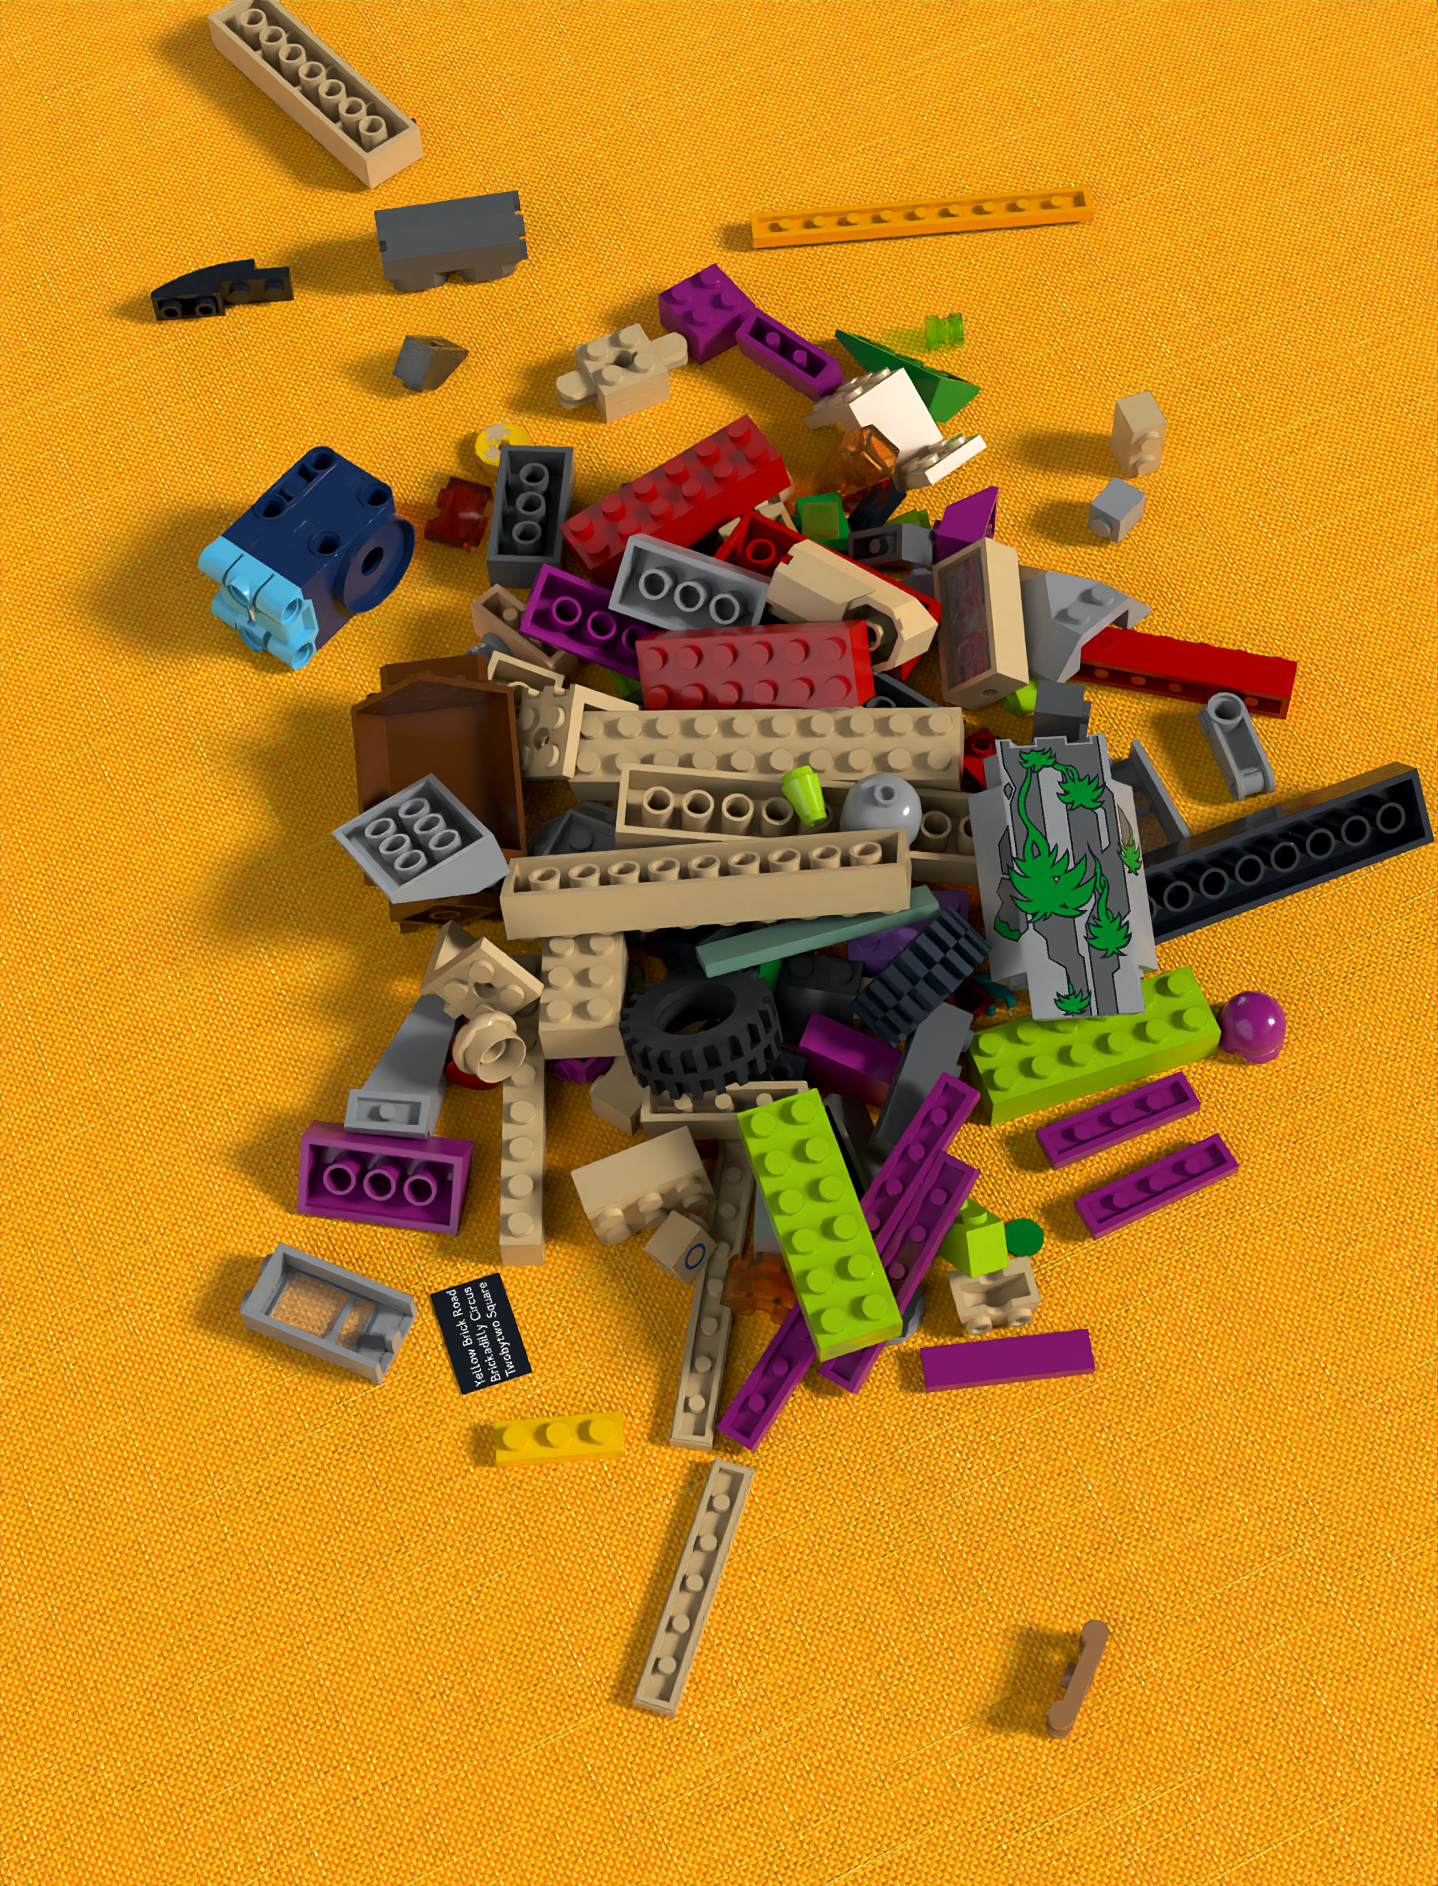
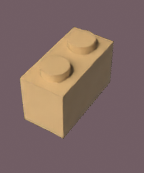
M1150 391L1116 400L1110 448L1126 478L1146 475L1160 469L1167 422Z

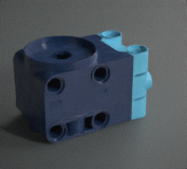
M318 446L309 450L222 535L206 546L199 557L198 568L201 572L219 583L220 591L216 594L211 604L212 614L237 630L242 640L254 651L261 653L265 649L291 668L299 670L356 613L372 610L394 591L411 562L415 549L416 534L413 525L397 514L393 492L388 484L383 483L339 455L332 448Z

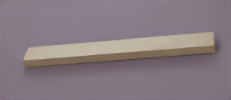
M719 1139L711 1185L717 1200L708 1204L705 1221L711 1228L708 1231V1235L716 1242L718 1247L696 1276L669 1444L672 1447L710 1452L713 1449L755 1182L741 1139Z

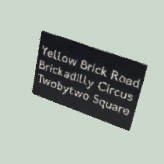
M500 1273L491 1274L430 1295L462 1395L532 1373V1368Z

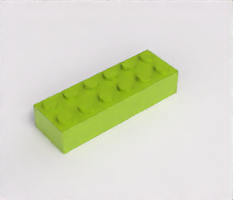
M1190 965L1142 980L1141 986L1145 1012L1139 1014L1036 1021L1032 1019V1015L974 1032L968 1050L965 1054L962 1053V1060L974 1088L981 1095L979 1099L990 1125L993 1126L1216 1055L1221 1030Z
M814 1088L737 1113L738 1133L820 1362L901 1336L903 1327L902 1317L818 1089Z

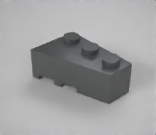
M1039 680L1031 743L1036 737L1066 736L1067 743L1087 738L1091 702L1084 701L1085 685Z

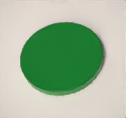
M1020 1218L1011 1221L1005 1227L1007 1251L1016 1257H1032L1041 1250L1044 1243V1233L1036 1222Z

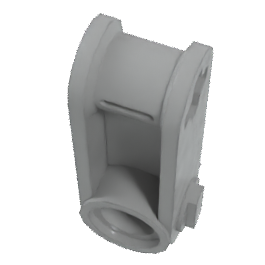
M1228 692L1212 696L1208 701V705L1200 708V713L1196 715V719L1203 735L1206 736L1231 797L1235 802H1239L1246 795L1262 791L1266 794L1273 793L1275 791L1274 774L1244 702L1235 694Z

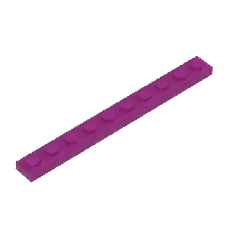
M944 1071L860 1201L861 1209L879 1256L901 1223L941 1150L946 1152L981 1097L978 1090ZM798 1300L716 1427L720 1432L753 1453L756 1452L817 1355Z

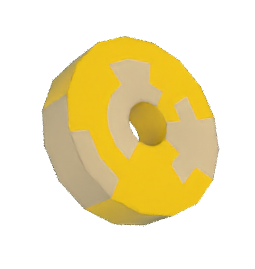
M508 423L495 424L484 429L477 437L475 443L476 458L479 466L487 473L498 476L501 445L531 446L530 436L524 429L515 424Z

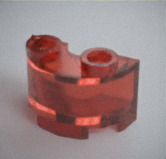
M450 476L446 489L442 488L438 494L437 509L441 511L438 517H434V519H430L427 522L424 539L431 544L469 554L471 553V546L478 548L489 522V517L483 515L488 500H492L491 487Z

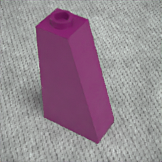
M812 1012L799 1044V1053L808 1056L801 1081H807L808 1087L817 1088L827 1093L863 1098L865 1104L882 1108L902 1050L897 1048L891 1049L884 1042L821 1014Z

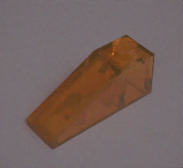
M873 424L857 430H851L842 437L815 475L809 496L838 491L841 498L892 478L900 449Z

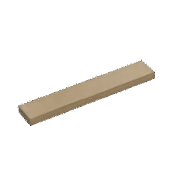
M714 1457L632 1700L633 1706L676 1718L756 1475L755 1469Z

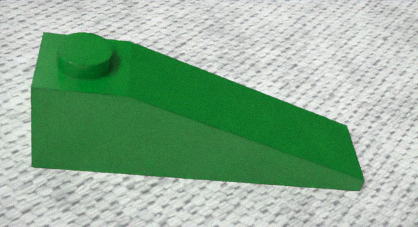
M836 329L834 336L868 373L872 372L874 374L885 367H888L890 371L904 367L934 421L946 423L978 395L981 387L956 375L925 366L923 361L895 353L894 349L861 335Z

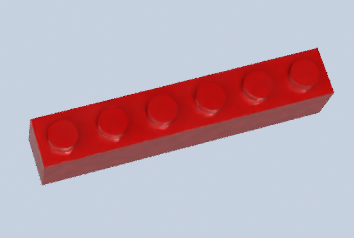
M1107 626L1081 647L1080 670L1069 679L1208 705V701L1212 696L1228 692L1235 694L1244 702L1248 713L1286 720L1298 662L1286 660L1278 656L1270 657L1253 654L1241 649L1232 650L1211 646L1203 642L1194 643L1174 639L1170 636H1157L1137 632L1133 629H1119Z

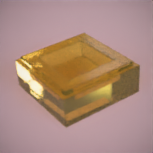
M802 502V535L810 539H838V502Z

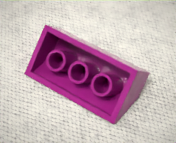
M544 563L532 583L522 611L518 633L641 682L635 641L654 631L671 630L608 609L613 591Z
M314 1120L301 1137L297 1213L457 1235L471 1179L473 1142L428 1136L427 1139L346 1133L344 1124Z

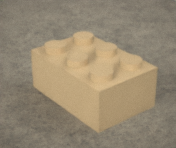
M619 931L612 935H602L600 933L580 934L573 938H563L561 936L543 937L541 982L544 984L540 996L538 1032L545 1059L626 1056V1050L619 1030V1022H623L621 1012L623 1008H627L628 953L624 932Z
M687 1125L570 1171L586 1216L601 1245L621 1243L629 1239L635 1232L645 1228H658L672 1210L680 1214L685 1212L696 1213L705 1209L710 1202L717 1200Z

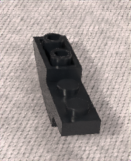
M255 259L226 262L198 269L167 282L151 292V301L157 321L226 316V305L294 300V288L289 266L257 269Z

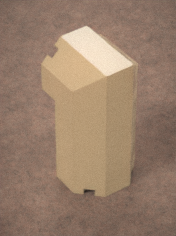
M809 539L794 544L788 554L793 556L789 564L786 565L780 562L775 569L765 596L766 602L771 604L768 607L769 613L789 624L866 619L872 675L893 669L928 651L938 623L917 598Z

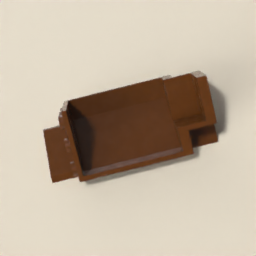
M478 653L393 663L380 667L381 692L368 694L365 700L351 706L359 815L432 773L494 835L508 865L510 858L528 857L513 687L497 685L495 680H488L486 655ZM364 872L365 886L377 887ZM505 877L501 878L494 886L473 894L392 904L389 900L390 922H400V934L416 932L417 929L426 925L438 926V929H441L451 919L461 927L470 926V921L472 920L492 921L493 923L504 922L499 897Z

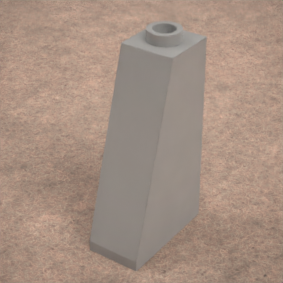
M422 994L361 1088L362 1090L431 1095L433 1105L428 1136H434L449 1082L445 1070L448 1063L452 1060L449 1055L451 1042L456 1038L465 1021L463 1014L453 1019L444 1012L443 1008L446 1001L437 994H427L425 996Z

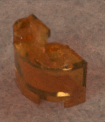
M757 1252L756 1259H742L739 1253L733 1255L728 1260L719 1305L730 1307L734 1313L745 1316L753 1315L755 1310H761L771 1315L773 1323L782 1325L798 1300L783 1256L767 1252Z

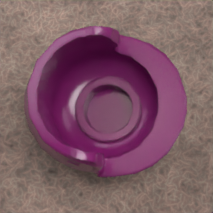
M1255 990L1242 991L1231 997L1221 1006L1215 1020L1221 1030L1219 1047L1225 1053L1234 1054V1052H1238L1242 1057L1256 1064H1265L1279 1055L1285 1040L1286 1016L1281 1005L1274 998L1266 993Z

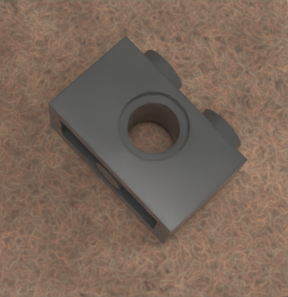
M898 523L848 533V557L884 575L932 567L933 530L906 523Z

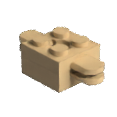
M637 323L575 347L577 370L557 378L558 401L564 408L569 410L594 402L608 424L669 400V371L685 366L688 361L686 339L682 335L673 332L650 341L640 324Z

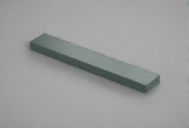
M923 885L911 889L910 909L900 910L892 914H885L879 911L860 913L852 917L826 915L812 920L797 919L695 947L697 958L707 978L936 917L940 913L939 902L928 886Z

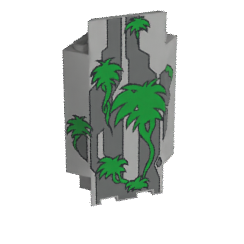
M1090 734L1087 738L1067 743L1066 736L1036 737L1032 743L1023 746L1012 743L1011 739L995 740L997 754L983 759L987 790L967 796L986 942L993 947L988 954L992 982L1007 985L1011 991H1029L1032 1019L1036 1021L1135 1015L1145 1012L1141 981L1144 979V974L1159 970L1132 787L1111 778L1105 734Z

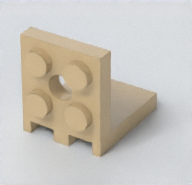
M570 684V689H563L557 686H544L543 691L529 687L523 688L517 728L521 781L574 779L583 711H641L642 706L577 684ZM549 735V742L545 744V740Z
M451 919L441 927L419 992L424 996L431 991L435 992L446 1001L443 1008L444 1012L453 1019L463 1014L470 1020L477 1014L489 1011H501L512 1016L540 997L544 984L488 939L482 937L480 940H477Z

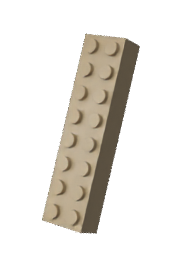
M234 0L207 16L213 46L370 189L424 156L419 126L277 0Z

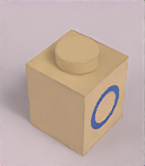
M672 1210L643 1250L660 1268L689 1285L718 1245L708 1235V1231L711 1228L702 1219L692 1213L686 1218L677 1211Z

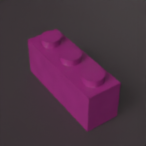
M757 307L734 333L743 355L814 402L827 395L832 396L844 381L839 362Z

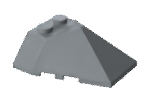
M1018 564L1028 673L1039 680L1064 683L1080 670L1081 647L1110 623L1122 629H1131L1150 613V606L1100 581Z

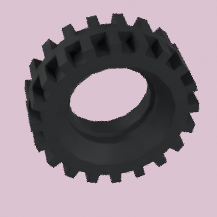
M697 964L687 966L688 972L676 975L674 971L666 973V980L659 984L654 981L645 985L647 992L644 995L635 993L630 998L632 1008H623L621 1012L623 1022H619V1030L633 1076H636L638 1084L642 1088L649 1085L651 1093L656 1096H660L664 1091H668L671 1099L680 1100L683 1093H692L693 1100L703 1099L704 1092L716 1090L717 1095L727 1093L725 1087L735 1082L739 1086H743L749 1083L747 1076L752 1072L761 1075L767 1069L764 1060H775L778 1056L776 1046L782 1045L783 1037L780 1020L768 981L765 977L759 979L756 970L751 968L743 973L742 969L707 978L704 970H698ZM712 1018H727L721 1024L704 1032L691 1035H673L674 1032L695 1022Z

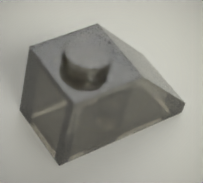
M406 335L392 375L404 380L403 386L415 392L422 393L423 389H438L466 359L469 350L442 336Z

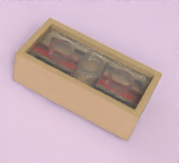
M984 537L932 566L935 600L941 603L942 627L938 631L943 700L972 711H977L1029 685L1017 549Z

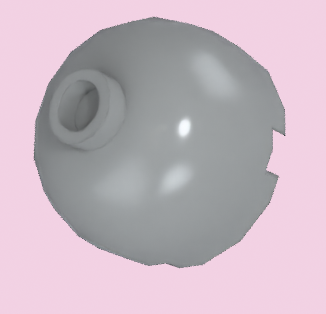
M875 773L860 779L849 790L842 809V824L845 832L907 827L909 845L916 839L922 820L920 797L914 787L900 776L890 773Z

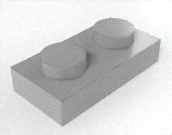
M350 1089L344 1128L346 1133L427 1139L433 1100L431 1095Z

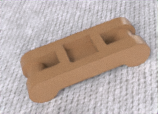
M1090 1620L1083 1626L1079 1641L1081 1656L1078 1664L1069 1661L1059 1687L1066 1689L1065 1695L1062 1700L1053 1702L1049 1707L1045 1728L1048 1735L1054 1739H1064L1071 1733L1104 1654L1109 1631L1105 1623L1100 1620Z

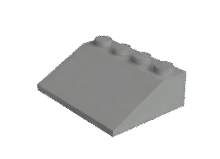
M432 773L331 832L334 839L392 904L478 893L485 888L494 886L501 878L511 873L494 835Z

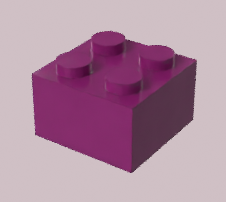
M716 263L658 294L661 325L669 333L676 332L686 339L687 352L699 365L737 345L738 342L734 333L756 308V305Z

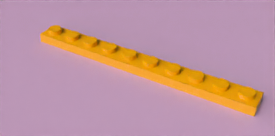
M1086 185L750 213L753 248L1088 221L1093 219V206L1089 186Z

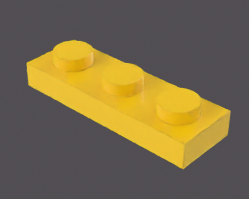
M622 1411L494 1421L497 1468L626 1457Z

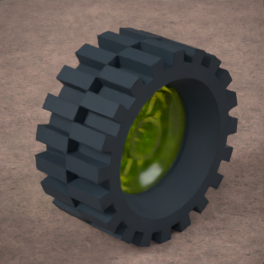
M948 905L856 996L848 1007L893 1049L906 1036L912 1033L973 972L991 952L993 947Z

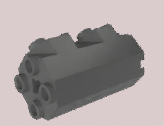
M518 190L375 210L374 215L385 281L393 283L394 288L400 292H411L443 286L447 282V275L451 271L461 273L462 279L467 282L511 276L515 271V265L519 261L528 259L525 239L519 240V237L526 236L523 215L515 214V211L521 210Z

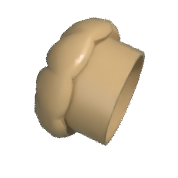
M489 1011L472 1017L469 1023L459 1030L453 1045V1059L457 1067L464 1073L476 1074L486 1083H496L512 1075L522 1064L526 1054L525 1043L517 1035V1026L513 1018L501 1011Z

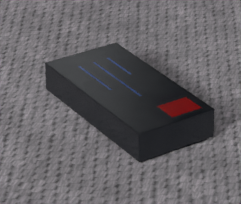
M887 467L847 518L852 532L882 527L907 496L897 470Z

